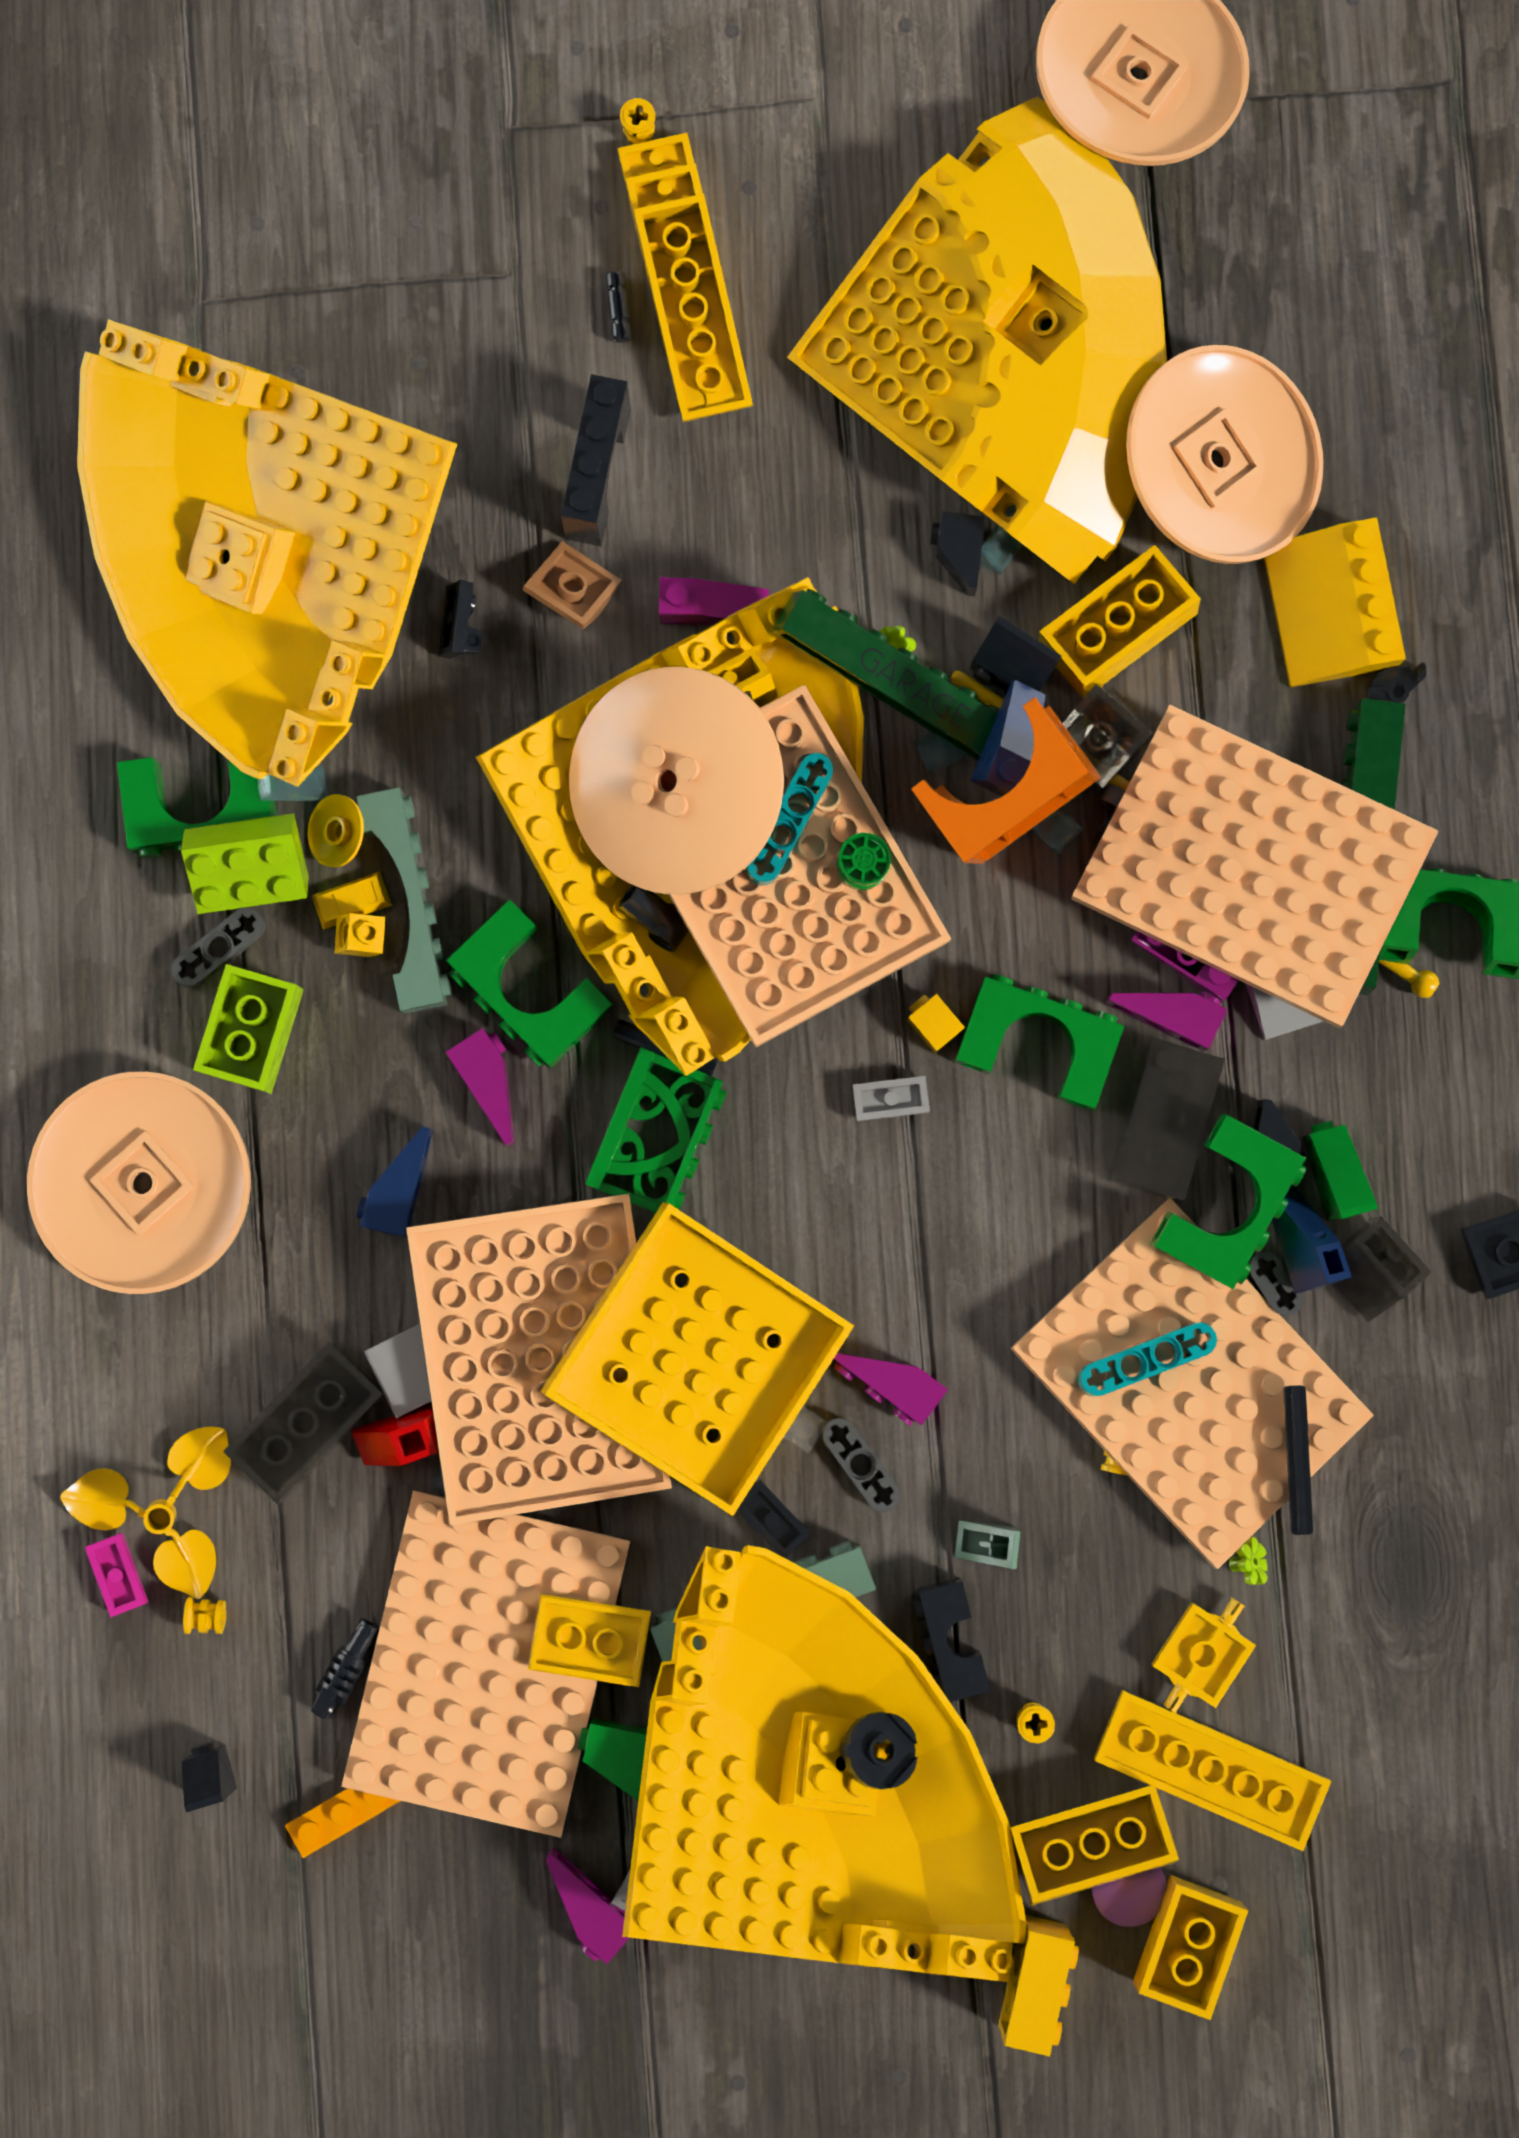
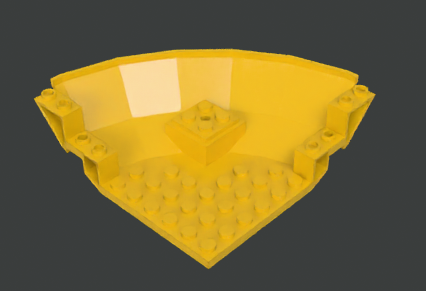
M1036 96L984 121L976 128L979 131L958 160L947 153L918 179L787 358L1075 585L1097 555L1106 562L1117 548L1138 498L1127 461V429L1130 414L1140 390L1150 376L1167 362L1161 279L1133 194L1107 157L1095 153L1074 139L1055 119L1046 102ZM986 157H990V159L984 165L981 166L982 160ZM1047 318L1051 319L1052 326L1046 331L1041 330V322ZM1015 505V514L1011 517H1007V509L1010 506Z
M108 319L106 329L100 336L101 347L99 355L85 351L80 368L77 469L94 558L126 638L175 713L241 772L257 779H264L269 774L298 787L347 734L353 724L349 722L358 689H373L393 654L457 443L279 376L238 362L226 360L204 352L201 349ZM199 365V371L195 375L197 366ZM227 550L230 553V560L225 564L223 562V554ZM333 695V702L329 705L328 701Z
M809 577L740 609L708 629L690 635L652 655L476 756L580 951L605 984L616 985L631 1013L629 1017L634 1024L685 1076L715 1057L720 1062H726L740 1053L751 1039L690 931H688L676 951L669 952L655 944L647 935L649 931L618 908L621 898L633 885L616 876L602 864L591 851L578 828L569 791L571 756L579 731L594 706L610 690L626 679L645 671L664 667H685L708 672L754 647L770 671L778 697L759 708L805 685L862 783L864 715L858 686L771 632L792 593L801 590L807 591V589L816 591ZM836 606L831 607L836 611L838 610ZM728 632H731L735 638L733 645L727 641L726 636ZM654 892L666 903L674 904L669 894ZM642 984H646L648 987V994L645 997L640 994V986Z
M747 1545L743 1547L741 1552L706 1546L675 1612L673 1623H676L672 1659L671 1661L661 1662L650 1701L622 1937L840 1964L1010 1982V1973L1013 1966V1943L1025 1944L1027 1926L1010 1824L970 1730L920 1658L845 1589L766 1548ZM695 1636L699 1637L702 1642L699 1650H696L692 1643ZM873 1712L896 1714L902 1717L913 1729L917 1739V1744H915V1757H918L917 1765L910 1778L902 1785L883 1790L871 1789L859 1784L851 1776L847 1767L843 1771H839L836 1768L835 1762L841 1756L840 1749L845 1741L846 1733L850 1726L861 1716ZM885 1742L881 1744L875 1743L874 1756L876 1759H886L887 1755L884 1750L887 1744ZM911 1944L915 1947L912 1958L908 1956L907 1952Z

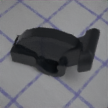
M1422 662L1414 670L1402 666L1386 668L1377 674L1371 686L1367 689V699L1404 703L1409 697V693L1426 677V664Z

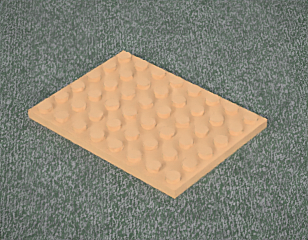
M805 685L760 708L773 729L779 745L784 772L783 795L806 756L812 753H820L828 757L833 764V774L830 783L778 878L769 885L760 886L749 879L745 868L735 877L714 888L696 893L669 894L755 1048L951 940L943 923ZM816 764L814 768L807 766L810 770V775L805 786L812 790V785L818 775L826 776L822 773L823 766L821 764ZM667 770L661 777V785L664 790L670 792L675 788L677 778L671 770ZM812 790L814 794H817V790ZM794 794L788 799V806L792 811L802 813L809 808V801L804 795ZM784 826L775 827L771 834L772 841L779 845L787 844L792 838L790 830ZM857 833L877 835L887 844L891 854V864L884 880L870 890L850 888L840 879L836 869L837 857L842 844L850 836ZM768 849L762 863L754 862L757 866L756 873L760 876H763L765 872L772 873L773 870L769 868L772 857L776 854L779 858H782L783 854H778Z
M1169 705L1071 899L1341 1029L1439 831Z
M629 1194L406 1227L450 1525L672 1488L670 1475L541 1392L542 1387L636 1245ZM618 1368L613 1373L614 1380L618 1382L626 1377L624 1368Z
M1168 1198L1010 1349L1116 1464L1125 1471L1129 1478L1214 1569H1219L1289 1500L1284 1387L1301 1385L1306 1388L1311 1477L1374 1415L1283 1317L1271 1308L1267 1300L1247 1279L1243 1284L1237 1283L1234 1289H1231L1150 1243L1167 1211L1196 1226L1171 1198ZM1201 1322L1211 1326L1216 1333V1347L1208 1355L1116 1391L1092 1397L1082 1392L1078 1385L1079 1372L1087 1364L1185 1326ZM1196 1329L1194 1330L1195 1337L1180 1343V1335L1175 1337L1181 1344L1182 1350L1198 1345L1203 1350L1202 1343L1207 1340L1206 1335L1198 1334ZM1161 1342L1155 1348V1357L1159 1362L1168 1364L1174 1357V1350L1168 1343ZM1183 1350V1358H1185L1187 1354ZM1130 1355L1122 1359L1120 1366L1123 1374L1128 1377L1136 1376L1140 1370L1139 1361ZM1111 1361L1107 1362L1111 1369L1107 1372L1096 1374L1094 1369L1091 1370L1092 1377L1087 1379L1089 1386L1096 1385L1098 1390H1100V1382L1114 1377L1115 1385L1119 1383V1380L1113 1374Z
M413 1490L341 1787L561 1838L582 1751L578 1749L582 1727L587 1728L598 1681L528 1670L540 1594H548L616 1605L631 1540L520 1514L450 1525L446 1497Z

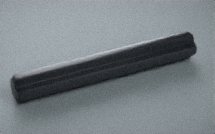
M1291 1385L1283 1389L1290 1530L1294 1535H1309L1313 1533L1306 1388L1301 1385Z

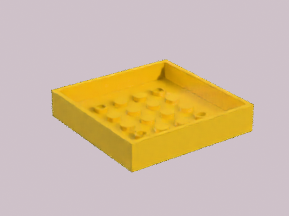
M663 1202L542 1387L541 1392L733 1516L854 1325L671 1204ZM679 1273H684L687 1277V1283L683 1287H677L675 1284V1277ZM771 1334H777L779 1337V1342L775 1347H769L767 1344V1338ZM618 1368H624L626 1371L625 1379L620 1382L615 1381L613 1378L614 1371ZM716 1428L719 1433L718 1438L712 1442L708 1441L706 1438L708 1430Z

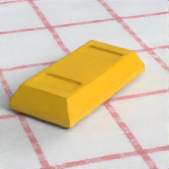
M380 871L311 895L323 930L336 926L337 917L349 913L367 915L392 906Z

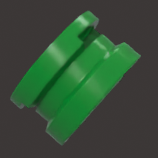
M857 833L850 836L842 844L837 857L836 869L840 879L847 886L856 890L875 888L884 880L891 864L890 850L887 844L877 835Z

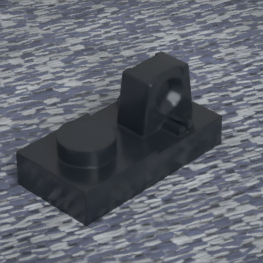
M458 580L446 586L439 657L451 659L462 654H477L481 651L483 632L467 625L476 604V597L473 594V582Z

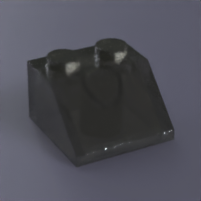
M1096 684L1063 722V725L1102 777L1096 781L1102 788L1108 785L1136 758L1156 732L1155 728L1104 684Z

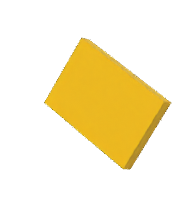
M540 1594L528 1670L639 1687L651 1611Z

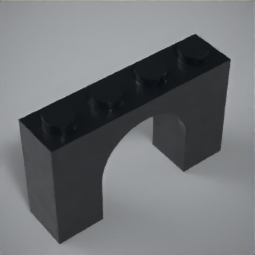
M593 374L590 376L560 515L566 540L602 547L609 515L607 488L616 442L624 443L631 412L627 381Z

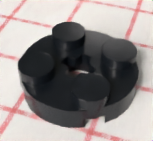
M873 1712L861 1716L850 1726L846 1733L845 1741L841 1745L840 1753L849 1773L859 1784L871 1789L883 1790L898 1787L910 1778L917 1765L918 1757H915L917 1739L911 1726L902 1717L891 1713ZM885 1742L887 1744L884 1750L887 1755L886 1759H876L874 1756L875 1743L881 1744Z

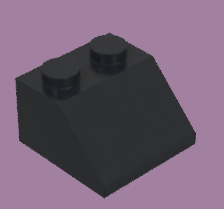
M999 616L972 660L970 669L974 671L973 676L984 685L991 687L994 684L1005 691L1004 696H1006L1011 681L1014 679L1041 692L1054 673L1061 655Z

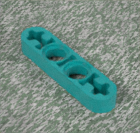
M812 753L806 756L798 767L783 795L779 816L775 827H787L791 832L792 838L787 844L779 845L772 841L771 836L766 843L767 848L772 852L783 854V856L779 858L774 854L769 866L773 872H765L763 876H760L756 873L757 866L754 862L762 863L768 849H762L758 856L746 867L747 875L753 883L764 886L773 883L778 878L830 783L833 774V764L825 755ZM816 764H821L823 766L822 773L826 776L818 775L811 789L818 792L814 794L812 790L805 786L810 775V770L807 766L814 768ZM794 794L804 795L809 801V808L802 813L794 812L788 806V799Z
M1201 1322L1185 1326L1087 1364L1079 1372L1078 1385L1082 1392L1092 1397L1116 1391L1208 1355L1216 1347V1333L1211 1326ZM1195 1329L1198 1334H1205L1207 1340L1202 1343L1203 1350L1198 1345L1183 1349L1187 1354V1357L1183 1358V1350L1180 1343L1195 1337ZM1177 1335H1180V1343L1175 1338ZM1161 1342L1168 1343L1174 1350V1357L1168 1364L1159 1362L1155 1357V1348ZM1125 1356H1134L1139 1361L1140 1370L1134 1377L1126 1376L1121 1370V1361ZM1111 1361L1113 1374L1119 1380V1383L1115 1385V1379L1111 1377L1100 1382V1390H1098L1096 1385L1089 1386L1087 1379L1092 1377L1091 1370L1094 1369L1096 1374L1111 1370L1107 1362Z

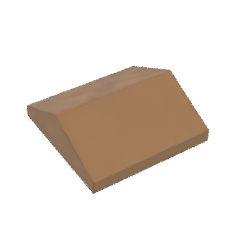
M562 541L523 586V591L576 626L584 629L600 616L621 585L622 580Z

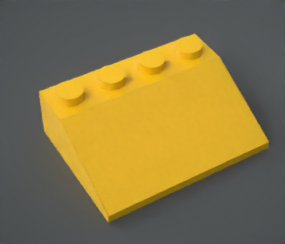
M1377 517L1342 523L1293 537L1288 545L1264 557L1290 687L1379 672L1389 667L1399 666L1406 659Z

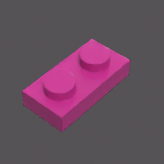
M123 1533L85 1547L110 1618L148 1603Z

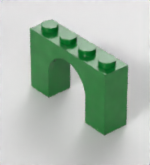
M150 757L117 762L127 849L135 854H139L140 858L158 857L162 855V850L175 849L176 853H181L185 829L277 816L272 776L267 774L264 779L254 778L241 772L227 759L231 789L226 806L216 817L207 822L187 824L175 820L167 808L161 764L155 758Z
M1420 869L1380 950L1379 960L1410 964L1419 950L1421 910L1436 903H1450L1470 912L1482 929V974L1519 979V881L1515 879H1487L1479 874H1450L1443 869Z
M508 900L446 960L453 967L448 974L462 988L469 984L478 993L474 1000L488 1015L493 1010L503 1019L499 1026L513 1040L520 1036L529 1045L524 1052L539 1067L545 1062L552 1068L614 1007L587 978L559 1005L544 1013H525L515 1009L506 1001L501 988L503 968L508 959L538 931L535 924L511 900Z
M993 974L992 979L984 977L953 1063L988 1075L992 1070L1007 1028L1022 1018L1032 1016L1043 1017L1056 1023L1064 1031L1070 1044V1062L1057 1100L1088 1111L1095 1110L1124 1025L1116 1023L1118 1018L1106 1012L1097 1011L1096 1015L1081 1011L1083 1005L1075 1001L1062 998L1061 1003L1050 1000L1047 998L1048 993L1041 989L1028 986L1025 991L1012 986L1014 981L998 974Z
M1221 1113L1204 1146L1238 1164L1250 1176L1255 1188V1203L1250 1216L1242 1225L1234 1230L1224 1233H1213L1205 1231L1167 1211L1150 1243L1234 1289L1237 1283L1243 1284L1252 1268V1265L1248 1262L1254 1251L1260 1252L1265 1246L1270 1232L1266 1230L1272 1219H1279L1288 1203V1200L1284 1197L1291 1185L1296 1187L1303 1178L1306 1171L1303 1163L1306 1158L1238 1120Z

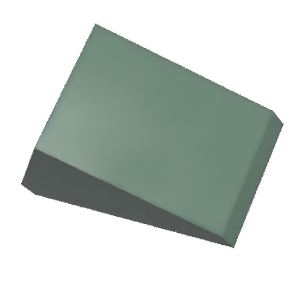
M959 1520L955 1558L1016 1569L1021 1531L1013 1526Z

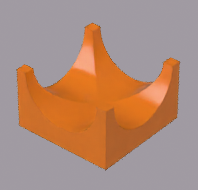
M1036 697L1022 706L1029 717L1033 730L1034 747L1032 759L1025 775L1010 792L988 803L969 805L955 797L943 784L934 790L926 780H922L911 788L964 863L984 864L1102 778L1050 706L1044 709Z

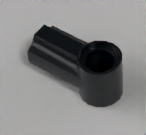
M634 885L625 892L620 900L618 908L649 931L647 935L655 944L669 952L676 951L689 930L674 904L666 903L654 892Z

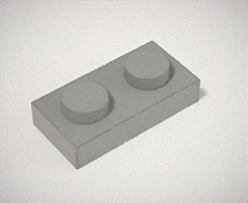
M926 1076L852 1085L857 1122L930 1113Z

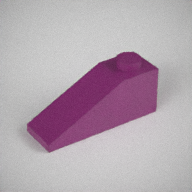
M660 577V624L715 625L736 611L768 597L769 589L698 578Z
M1201 992L1200 995L1196 993H1112L1105 1002L1106 1005L1202 1052L1209 1049L1228 1010L1220 1006L1222 1001L1219 998L1206 992Z
M482 1028L446 1051V1054L505 1145L509 1147L515 1143L507 1066L505 1059L501 1055L506 1051V1048L495 1032L488 1035Z
M553 1847L548 1852L546 1862L577 1938L582 1942L580 1947L592 1960L598 1961L600 1958L608 1964L629 1939L628 1937H622L625 1911L612 1904V1897Z

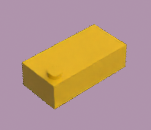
M1154 545L1040 630L1039 642L1061 655L1056 668L1084 700L1196 616L1201 598L1157 546Z
M1155 1784L1010 1827L1015 1856L1031 1906L1172 1864L1179 1860Z

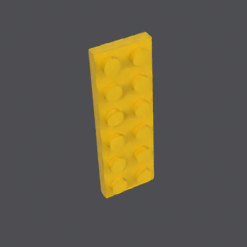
M1123 1689L1120 1692L1093 1758L1100 1764L1149 1785L1155 1784L1156 1788L1301 1851L1306 1846L1331 1784V1780Z

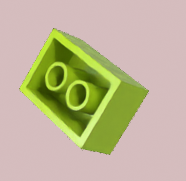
M294 813L184 830L181 853L197 914L307 898L309 875Z
M226 964L193 1070L204 1075L272 1094L304 989L293 983Z

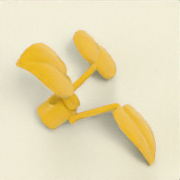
M209 1426L194 1429L181 1436L171 1447L167 1464L173 1473L182 1477L167 1500L157 1499L151 1502L147 1509H143L132 1500H125L129 1493L128 1482L119 1472L108 1468H99L86 1473L61 1494L60 1499L69 1513L81 1523L93 1529L107 1531L120 1527L126 1519L125 1507H129L138 1513L140 1518H143L144 1525L149 1532L153 1534L165 1533L167 1536H172L173 1540L164 1541L155 1552L153 1560L155 1573L170 1588L186 1593L195 1599H201L208 1590L215 1573V1547L212 1540L201 1530L192 1529L180 1537L179 1533L172 1529L176 1519V1508L173 1503L187 1481L196 1489L208 1490L217 1487L226 1479L231 1467V1452L227 1431L221 1427Z

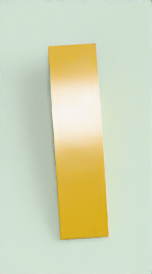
M688 133L618 148L622 173L682 421L687 422L753 407L704 193H702Z

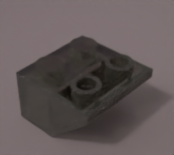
M1382 1216L1373 1217L1342 1244L1352 1277L1334 1283V1285L1363 1318L1369 1322L1407 1296L1432 1272Z

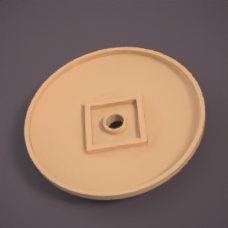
M1056 0L1043 22L1037 41V79L1044 100L1055 119L1074 139L1085 147L1104 157L1122 163L1144 166L1177 163L1202 153L1215 144L1231 127L1239 114L1248 89L1250 75L1249 57L1245 40L1234 17L1220 0ZM1141 68L1147 73L1148 78L1143 80L1136 79L1132 76L1130 70Z
M1209 345L1190 349L1170 359L1150 376L1140 390L1133 405L1127 429L1126 448L1129 472L1134 489L1143 508L1153 523L1167 538L1180 548L1199 558L1224 564H1240L1259 560L1279 551L1288 545L1293 537L1300 533L1311 517L1320 494L1323 478V450L1318 427L1311 409L1296 385L1285 373L1265 358L1251 351L1228 345ZM1213 450L1218 451L1222 455V468L1217 467L1213 463L1211 457Z
M664 667L645 671L626 679L610 690L594 706L583 723L574 744L569 770V791L574 817L585 842L594 855L605 867L624 881L641 889L663 894H688L708 890L725 883L744 870L758 856L771 836L779 816L784 790V772L779 745L767 718L756 703L740 688L726 679L710 672L685 667ZM667 770H671L677 778L676 786L670 792L664 790L661 785V777Z
M126 1072L104 1077L89 1083L68 1097L52 1113L40 1131L31 1153L27 1173V1196L32 1220L40 1238L53 1257L64 1268L85 1282L105 1290L127 1294H148L176 1288L195 1279L212 1267L224 1255L240 1231L246 1216L251 1191V1172L246 1147L239 1130L227 1112L211 1096L191 1083L173 1076L153 1072ZM140 1173H147L152 1179V1187L145 1194L138 1193L134 1188V1179Z

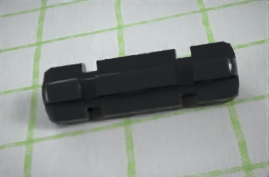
M610 271L606 273L605 277L610 322L612 324V340L615 343L628 342L632 337L630 323H628L630 319L627 292L625 290V274L623 271Z

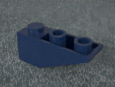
M1291 1185L1284 1197L1288 1200L1287 1206L1280 1218H1273L1272 1223L1295 1294L1319 1289L1351 1278L1341 1242L1298 1190Z

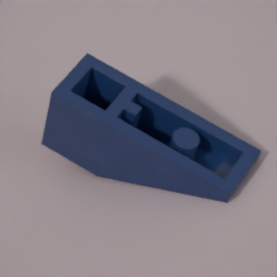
M1015 679L1011 681L971 777V782L1000 796H1004L1021 781L1030 765L1034 747L1032 726L1022 706L1036 697L1044 707L1045 694Z
M421 1127L369 1189L367 1198L361 1197L357 1210V1218L362 1219L360 1227L407 1237L406 1227H411L434 1130Z

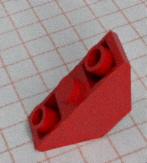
M432 1402L397 1419L393 1415L352 1430L364 1465L402 1466L439 1452Z

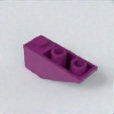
M1138 931L1131 940L1196 988L1219 998L1222 1004L1238 982L1237 979Z
M837 1353L834 1357L837 1361L833 1367L850 1381L855 1375L864 1381L867 1385L863 1391L880 1404L884 1398L894 1404L896 1408L892 1413L909 1426H911L914 1420L922 1426L948 1391L947 1388L917 1366Z

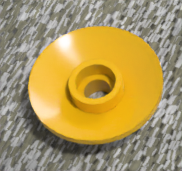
M333 794L322 799L313 810L308 825V843L313 856L322 865L334 868L341 867L349 863L357 854L364 833L363 817L358 805L350 797Z

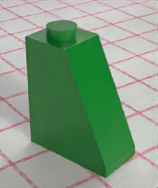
M1333 1120L1311 1126L1313 1133L1303 1136L1326 1220L1344 1219L1377 1210L1376 1200L1346 1125L1334 1127Z
M592 1718L589 1728L582 1727L578 1749L585 1751L583 1762L632 1798L639 1801L647 1729Z

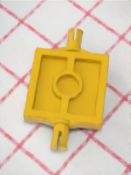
M1231 1597L1230 1602L1219 1616L1206 1612L1193 1602L1190 1603L1151 1663L1153 1667L1167 1675L1175 1685L1165 1702H1163L1164 1706L1176 1713L1187 1694L1201 1698L1214 1708L1218 1706L1256 1647L1254 1643L1243 1637L1233 1625L1245 1607L1243 1604Z

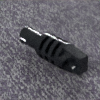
M360 1618L346 1646H341L340 1649H337L329 1667L316 1688L319 1695L311 1709L312 1713L322 1719H329L338 1705L344 1707L363 1670L367 1666L365 1656L379 1632V1626L371 1621Z

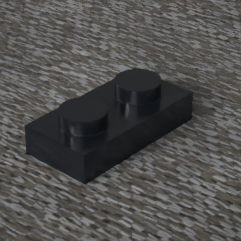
M761 1479L751 1487L737 1509L773 1549L785 1559L811 1535V1532Z

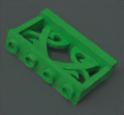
M641 1047L585 1185L612 1196L629 1194L630 1203L654 1213L658 1211L663 1202L669 1203L680 1210L686 1193L680 1191L686 1177L692 1180L700 1160L694 1157L699 1143L706 1145L714 1126L708 1123L712 1110L720 1111L727 1094L726 1090L721 1089L723 1080L698 1070L685 1076L670 1059ZM652 1064L682 1075V1077L668 1088L650 1072ZM688 1083L700 1085L705 1093L703 1103L698 1108L690 1107L688 1099L694 1095L692 1093L683 1095L677 1101L674 1094L681 1086ZM657 1095L661 1099L659 1104L651 1111H644L640 1107V1100L645 1096L651 1098L652 1104L656 1100ZM667 1107L675 1123L679 1143L663 1154L644 1160L645 1151L643 1143L638 1134L627 1127L630 1119L638 1121L652 1119ZM700 1117L691 1138L686 1118L694 1119ZM625 1142H633L636 1145V1162H630L632 1153L630 1155L622 1154L621 1146ZM684 1156L678 1173L675 1176L673 1171L667 1166ZM649 1172V1182L654 1188L657 1178H666L668 1181L666 1194L658 1199L647 1197L641 1187L642 1174ZM607 1174L634 1175L633 1187L635 1194L605 1183Z

